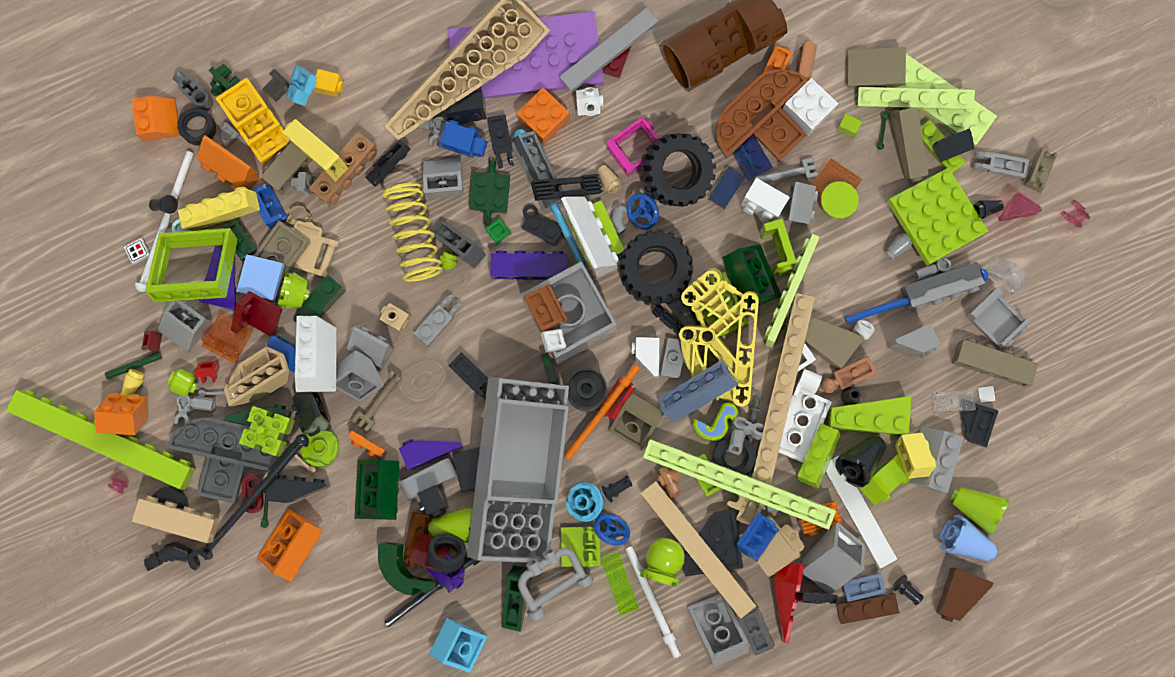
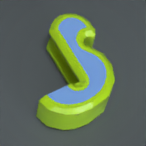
M733 403L721 405L711 427L693 419L692 428L694 433L703 440L711 442L720 440L727 433V419L730 422L736 419L738 415L737 407Z

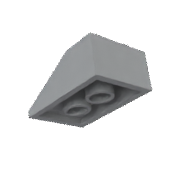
M721 594L688 607L713 668L749 652V643L731 606Z

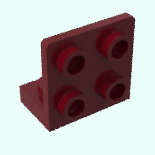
M248 291L236 303L230 331L237 334L242 328L245 329L250 325L272 337L276 335L282 308Z

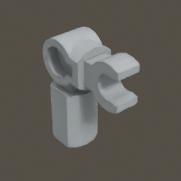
M443 117L431 118L417 127L426 130L432 128L433 136L429 139L430 147H433L434 141L439 139L442 125L446 122Z
M944 256L935 261L934 264L914 270V276L917 281L948 272L951 268V262Z
M189 394L178 396L176 403L179 413L174 419L175 424H180L182 417L185 418V424L191 421L189 412H191L192 407L196 410L213 412L216 406V399L199 396L193 398Z
M737 417L731 428L732 434L729 451L737 454L741 453L745 435L749 434L755 439H761L763 433L758 431H762L764 425L761 423L751 424L745 418Z

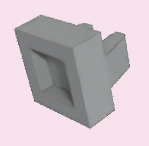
M299 172L298 178H291V187H294L303 195H312V192L309 190V187L313 184V177L306 172Z

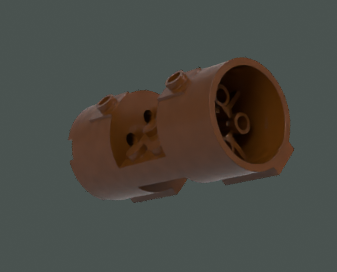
M733 0L703 20L693 23L665 39L659 47L664 61L683 89L690 92L721 74L725 67L748 54L754 55L783 38L788 31L787 23L781 8L778 9L772 0Z

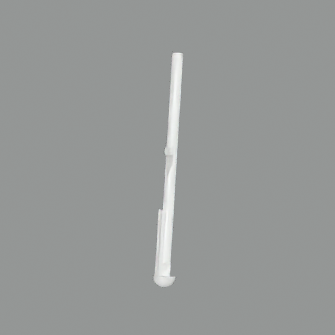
M186 151L171 193L176 200L194 154L190 151ZM164 212L140 282H135V287L140 292H145L158 234L166 233L171 214Z

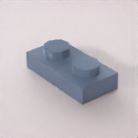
M881 573L852 579L843 585L847 602L886 593Z

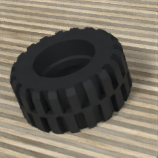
M687 133L667 134L662 138L654 140V144L647 147L646 150L648 152L643 154L641 160L644 162L643 165H640V171H643V176L640 178L641 182H645L646 186L644 189L646 192H650L651 197L654 200H658L659 203L670 206L684 207L697 203L698 199H703L706 196L705 192L710 191L713 186L710 184L711 180H715L716 177L713 174V169H716V163H712L711 159L714 158L712 152H708L709 146L706 143H701L700 138L692 137L691 134ZM674 152L684 153L692 164V176L689 182L682 188L671 187L663 175L664 162Z
M649 230L643 235L640 233L634 240H630L626 249L623 250L620 260L621 282L626 287L628 294H632L638 302L641 300L646 305L655 304V306H661L662 303L669 304L672 300L680 297L689 285L693 273L692 255L689 254L688 246L683 245V240L679 237L676 239L671 232L665 234L663 230H657V232ZM649 252L666 254L674 264L673 276L668 282L661 285H653L644 281L638 271L640 259Z

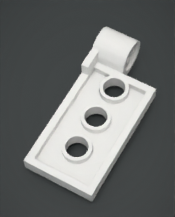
M806 369L802 370L794 388L779 449L780 454L801 463L804 462L820 423L823 424L832 403L815 395L822 376ZM807 398H812L815 402V406L811 409L805 406ZM803 415L807 418L806 426L798 424L797 419L799 416ZM792 433H797L800 436L798 444H793L790 441Z

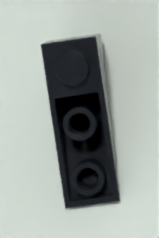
M277 475L267 487L265 501L291 503L329 488L330 484H325L324 479L313 478V482H307L306 477L294 476V480L286 479L287 475Z

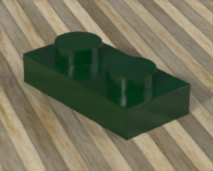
M237 219L223 227L224 229L230 228L237 237L235 253L241 261L245 260L246 254L253 255L257 252V248Z

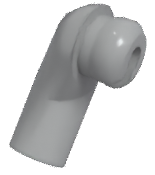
M617 205L611 216V221L618 234L627 230L622 222L623 215L627 213V208L624 205Z

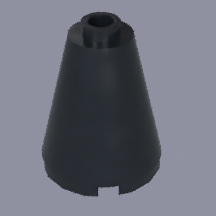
M869 437L837 458L835 461L837 472L840 476L843 474L847 478L845 480L847 483L859 488L864 487L871 481L886 450V444L881 437Z

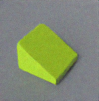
M845 113L837 130L854 138L862 121Z

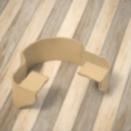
M298 205L290 209V215L287 218L288 223L290 218L292 217L293 210H295L296 208H304L303 206ZM310 215V218L306 216L304 221L310 222L312 216ZM293 219L289 224L294 226L297 221Z

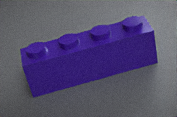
M498 250L495 253H491V279L548 280L568 269V255L564 254L563 251H553L552 254H545L544 251H534L533 254H526V251L507 253V251Z

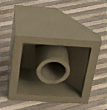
M631 393L609 431L642 451L664 414L661 410Z

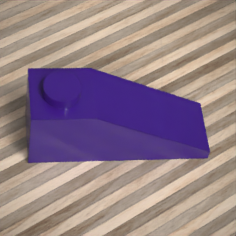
M413 439L402 443L403 447L399 448V451L407 469L411 471L462 448L463 445L461 442L413 441Z

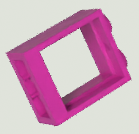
M643 117L606 142V149L627 177L638 171L644 161L640 160L632 165L618 145L640 129H642L652 144H654L653 141L657 138H662L660 135L657 136L651 122L649 120L645 121Z

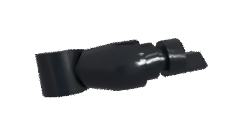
M171 542L164 545L159 552L156 551L144 559V565L147 571H150L162 565L163 561L165 563L175 560L181 562L188 561L190 568L196 571L200 567L196 559L197 555H201L204 560H210L213 558V553L203 547L192 552L190 547L179 542Z

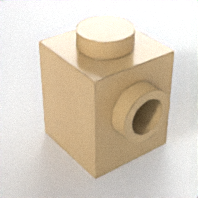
M390 303L388 306H384L379 314L381 316L379 320L400 333L403 332L411 319L409 314Z

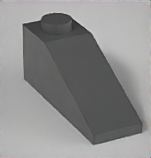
M440 219L431 229V232L435 235L434 238L474 269L486 256V253L474 241L443 219Z

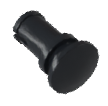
M166 195L160 199L150 200L149 208L152 211L159 210L167 214H173L178 208V202L174 196Z
M627 475L614 484H608L607 488L604 485L601 486L603 494L609 502L612 503L614 496L617 498L619 493L633 486L631 480H628L629 477Z
M906 575L899 577L892 586V590H899L898 592L901 595L904 594L914 605H918L924 598L912 586V583L907 581Z

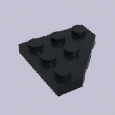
M734 509L714 512L699 532V536L727 570L743 568L741 552L737 546L739 537ZM685 551L684 576L704 574L688 552Z

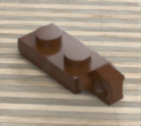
M412 511L404 546V565L416 568L418 551L422 549L425 552L429 533L428 525L431 522L432 515Z

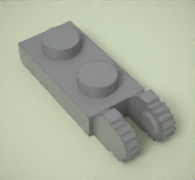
M975 152V158L989 160V164L975 163L973 164V169L1026 179L1029 159L993 152Z
M448 295L414 332L427 346L453 320V316L462 306L458 302L449 313L444 309L453 299L451 295Z

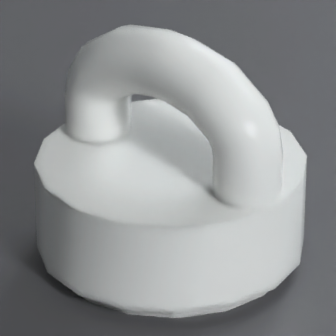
M859 320L853 329V333L865 338L864 340L869 339L875 331L873 325L866 320Z

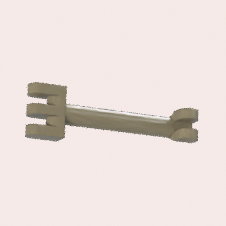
M394 371L388 375L390 381L366 413L363 414L358 411L351 421L353 424H356L361 419L357 426L360 429L365 423L368 424L364 429L365 433H368L375 424L371 420L372 416L395 385L402 379Z

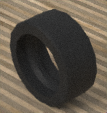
M190 108L180 115L177 121V129L179 134L188 143L201 145L204 135L211 140L216 133V123L213 117L204 109ZM194 117H203L208 124L206 131L198 137L190 136L186 130L188 122Z
M447 533L439 534L432 538L427 550L429 565L435 570L444 573L458 570L462 566L466 555L464 542L459 537ZM442 546L450 547L457 552L458 556L451 560L443 559L435 553V549Z

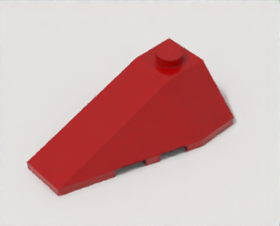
M789 563L772 575L781 639L786 644H789L793 626L791 612H794L797 607L795 592H800L804 565Z

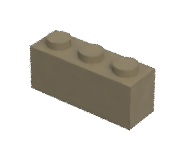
M289 140L283 152L280 151L276 155L275 161L263 170L261 178L283 195L290 187L291 178H298L299 172H303L312 160Z

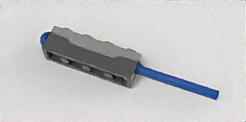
M977 262L905 285L901 288L903 298L846 316L844 319L846 324L903 305H906L908 310L914 308L915 311L926 308V304L929 303L933 305L940 304L947 297H950L952 300L961 297L963 292L968 291L971 294L979 291V287L985 284L989 274L987 270L979 268Z

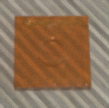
M830 159L813 183V186H816L815 191H818V196L821 197L823 190L831 183L836 181L846 182L856 189L862 179L833 159Z

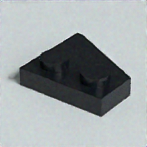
M961 399L960 404L967 442L986 448L998 410Z

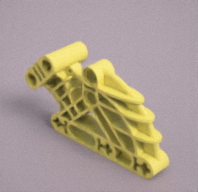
M710 268L690 284L681 296L685 305L692 306L693 312H695L698 321L701 323V325L688 324L680 330L679 338L681 340L682 354L691 373V378L708 369V348L719 361L724 360L731 375L738 381L739 387L732 388L717 397L716 400L721 398L738 406H745L749 403L751 397L759 297L754 291H747L742 294L726 280H721L722 274L720 270ZM711 273L717 278L714 282H711V279L708 278ZM726 290L741 297L731 308L727 304V301L730 300V295L725 299L722 294ZM690 291L696 296L693 300L690 299V296H687ZM751 295L755 302H752L751 310L743 311V308L747 309L748 302L744 301V299ZM705 308L710 311L706 316L710 317L714 314L718 317L709 326H706L703 320L702 310ZM749 314L754 318L753 340L751 343L745 344L741 340L742 318ZM739 320L737 352L735 356L719 335ZM684 330H692L694 333L693 338L688 339L684 337ZM710 331L713 334V338L705 340L702 335L703 332ZM698 345H705L704 360L702 359ZM744 348L748 349L747 357L750 358L747 359V362H743V359L740 358L743 357ZM741 387H745L744 396L747 397H744V400H740V397L736 396L740 395Z

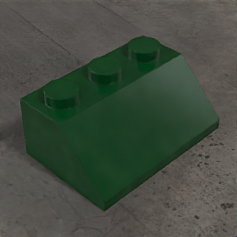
M761 244L738 248L722 257L725 268L731 278L732 286L737 288L736 290L742 294L747 291H754L759 297L758 306L781 297ZM751 295L744 299V301L748 302L747 309H750L752 302H755V300L752 299Z
M358 460L354 519L397 520L400 461Z

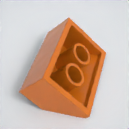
M204 135L197 155V159L202 163L200 167L209 173L211 170L215 172V177L221 182L225 183L228 181L232 184L230 188L233 190L238 187H246V189L251 190L260 176L249 165Z
M288 507L257 556V559L273 574L292 581L302 563L308 557L312 547L319 540L323 530Z

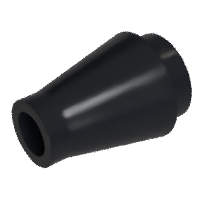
M979 200L973 207L979 215L978 218L984 219L996 212L1002 211L1004 204L1002 200Z
M848 387L843 390L841 399L845 405H855L860 401L861 393L858 389ZM852 392L855 394V399L851 396Z

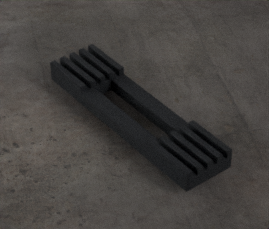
M599 174L534 180L531 182L535 201L600 194L603 190H601ZM580 183L582 189L554 192L551 186Z

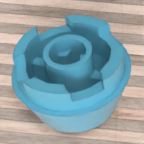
M582 482L570 489L566 507L571 516L579 521L588 522L594 520L600 514L605 500L602 492L591 483Z

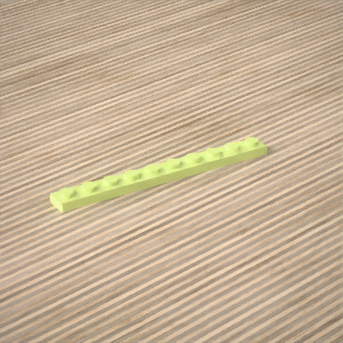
M653 439L649 440L643 458L826 529L830 528L836 510Z

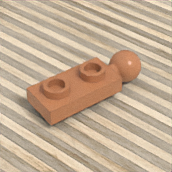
M868 356L834 372L836 378L824 379L821 387L824 392L833 393L838 385L844 390L878 373Z

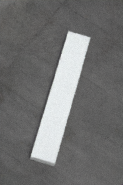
M839 456L831 459L826 475L878 568L881 569L897 560L858 488L845 481L847 478L843 474L840 476L837 472L835 461Z

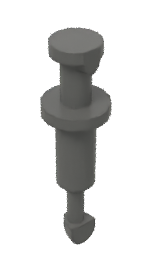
M753 395L754 404L753 407H749L751 409L749 417L751 424H756L759 411L762 412V409H759L760 399H763L761 396ZM746 435V439L750 440L752 438L751 435Z

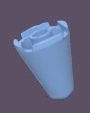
M954 515L955 519L953 521L948 520L939 538L942 541V545L939 544L943 551L983 561H990L997 555L996 544L965 517Z

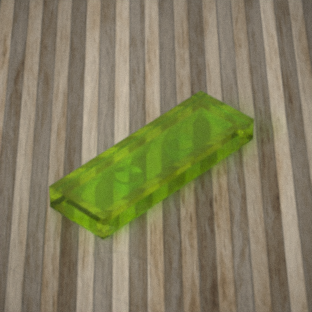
M619 552L602 558L601 562L620 615L639 609Z

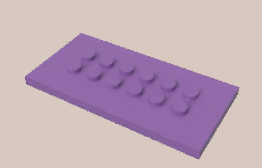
M595 11L539 18L550 30L547 35L524 59L474 91L482 90L484 98L489 99L538 93L542 88L546 91L568 89L561 81L560 76L599 46ZM473 26L448 29L450 51ZM602 69L580 87L603 85Z

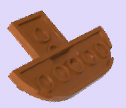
M775 69L758 76L726 106L720 115L716 128V138L723 155L728 158L753 135L780 161L807 135L781 107L809 80L792 70Z

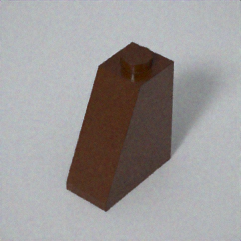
M950 568L936 613L941 614V619L953 622V619L960 621L990 590L994 582L956 568Z

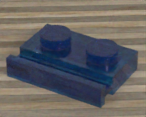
M754 135L750 136L732 153L748 181L773 167Z

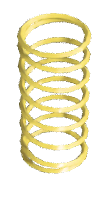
M416 182L394 185L384 190L381 194L386 199H398L417 192L420 193V197L414 201L395 203L387 206L385 209L388 212H394L413 205L423 206L424 208L417 215L395 218L388 223L391 226H396L415 219L427 221V224L420 229L402 231L392 236L393 239H403L418 233L431 235L428 240L421 244H411L396 249L397 253H405L421 247L434 248V252L424 258L410 259L399 264L401 267H408L424 261L438 263L437 266L424 267L406 273L402 279L408 282L428 279L443 271V268L440 267L441 261L431 258L436 254L438 248L428 244L435 235L433 232L425 230L430 225L431 220L422 216L427 210V205L419 202L423 198L424 193L420 190L422 185ZM406 186H418V188H411V187H410V188H401V187H406ZM411 191L400 195H389L396 192ZM423 271H427V272H424V273H421V274H418V275L409 277L410 275H413V274H416V273H420V272H423Z

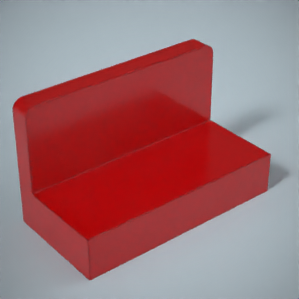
M618 378V380L616 381V383L614 384V386L612 387V389L610 390L609 394H608L607 397L605 398V400H604V402L602 403V405L605 403V401L608 399V397L612 394V392L615 390V388L619 385V383H620V382H619V380H620L619 378ZM631 385L625 388L604 416L614 421L635 387Z

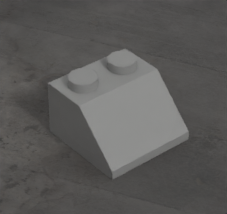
M800 182L791 183L785 221L809 224L810 221H813L815 210H812L813 202L817 201L818 191H815L816 186Z
M931 323L887 344L889 349L911 357L920 355L921 358L936 352V347L941 345Z
M356 350L336 365V389L360 403L383 387V382L372 360Z

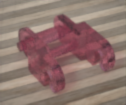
M1073 200L1071 204H1076L1075 208L1077 209L1075 215L1071 217L1065 211H1062L1061 215H1065L1064 219L1070 224L1074 223L1076 227L1081 228V223L1085 219H1090L1089 213L1084 211L1085 207L1078 201ZM1080 213V214L1082 215V217H1081L1080 220L1078 221V220L1076 219V217H1077L1078 214Z

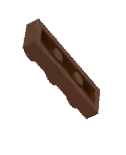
M895 593L836 604L840 624L899 613Z

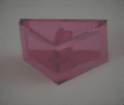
M1018 192L1010 199L998 220L1000 222L1037 215L1042 211V208Z

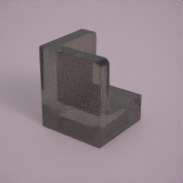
M273 69L269 73L272 80L263 87V91L277 102L288 91L290 84L277 70Z

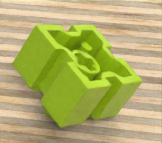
M252 406L247 420L252 422L249 429L244 428L239 444L259 450L263 446L262 452L280 457L287 443L282 441L284 435H290L295 420L278 414H274L272 418V412Z

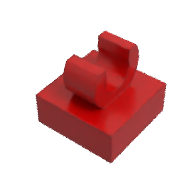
M218 361L199 362L195 369L196 377H201V382L205 383L206 377L210 376L214 383L219 370Z

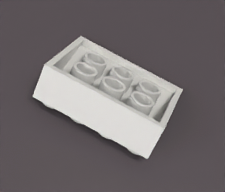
M585 197L561 198L565 211L597 278L617 269L619 259L615 251L611 253L608 247L611 245L607 234L603 236L600 230L603 226L599 217L595 219L592 213L595 211L592 202H587Z

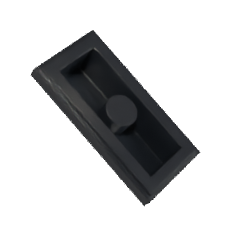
M970 128L936 141L932 145L939 162L975 149Z

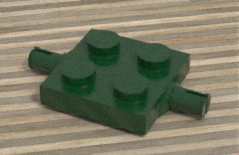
M489 161L488 172H473L470 210L484 213L483 224L487 225V218L488 225L491 224L492 214H507L511 175L496 173V161H493V168L492 161Z

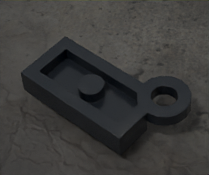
M527 205L523 210L526 220L521 227L522 230L555 246L562 234L560 226L538 216V210L534 205ZM530 209L534 211L532 216L527 214V211Z
M681 296L667 305L683 326L688 324L701 325L695 312L692 310V306L685 305ZM686 329L683 334L684 337L688 338L687 334L693 331Z

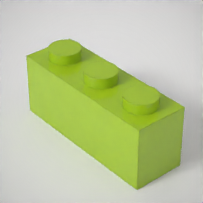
M820 423L797 477L800 482L819 489L840 441L841 435L839 430Z

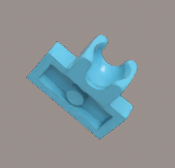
M296 65L290 83L293 85L290 84L286 98L291 99L294 103L305 106L309 95H311L312 90L316 86L317 76L305 68Z

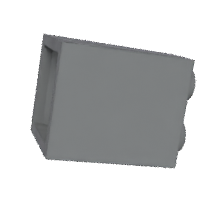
M835 522L802 559V565H804L803 575L816 583L820 589L828 594H832L864 570L865 544L838 522Z

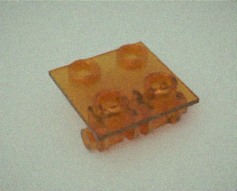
M220 313L208 335H203L201 340L204 343L201 347L235 364L254 330L246 327L236 334L230 331L233 319Z

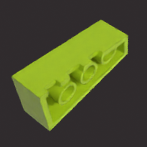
M911 396L831 408L828 410L827 426L837 430L895 436L909 434Z

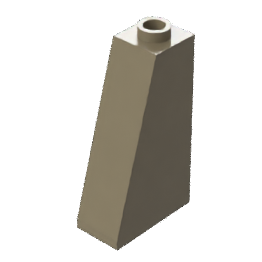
M918 107L889 112V118L904 178L911 179V182L923 180L922 176L929 174Z
M791 313L784 321L786 326L783 329L785 331L788 329ZM811 316L804 344L836 370H840L865 338Z

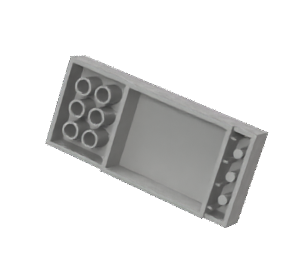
M488 377L467 557L477 561L529 562L537 559L540 562L544 559L543 553L550 549L569 408L567 406L569 386Z

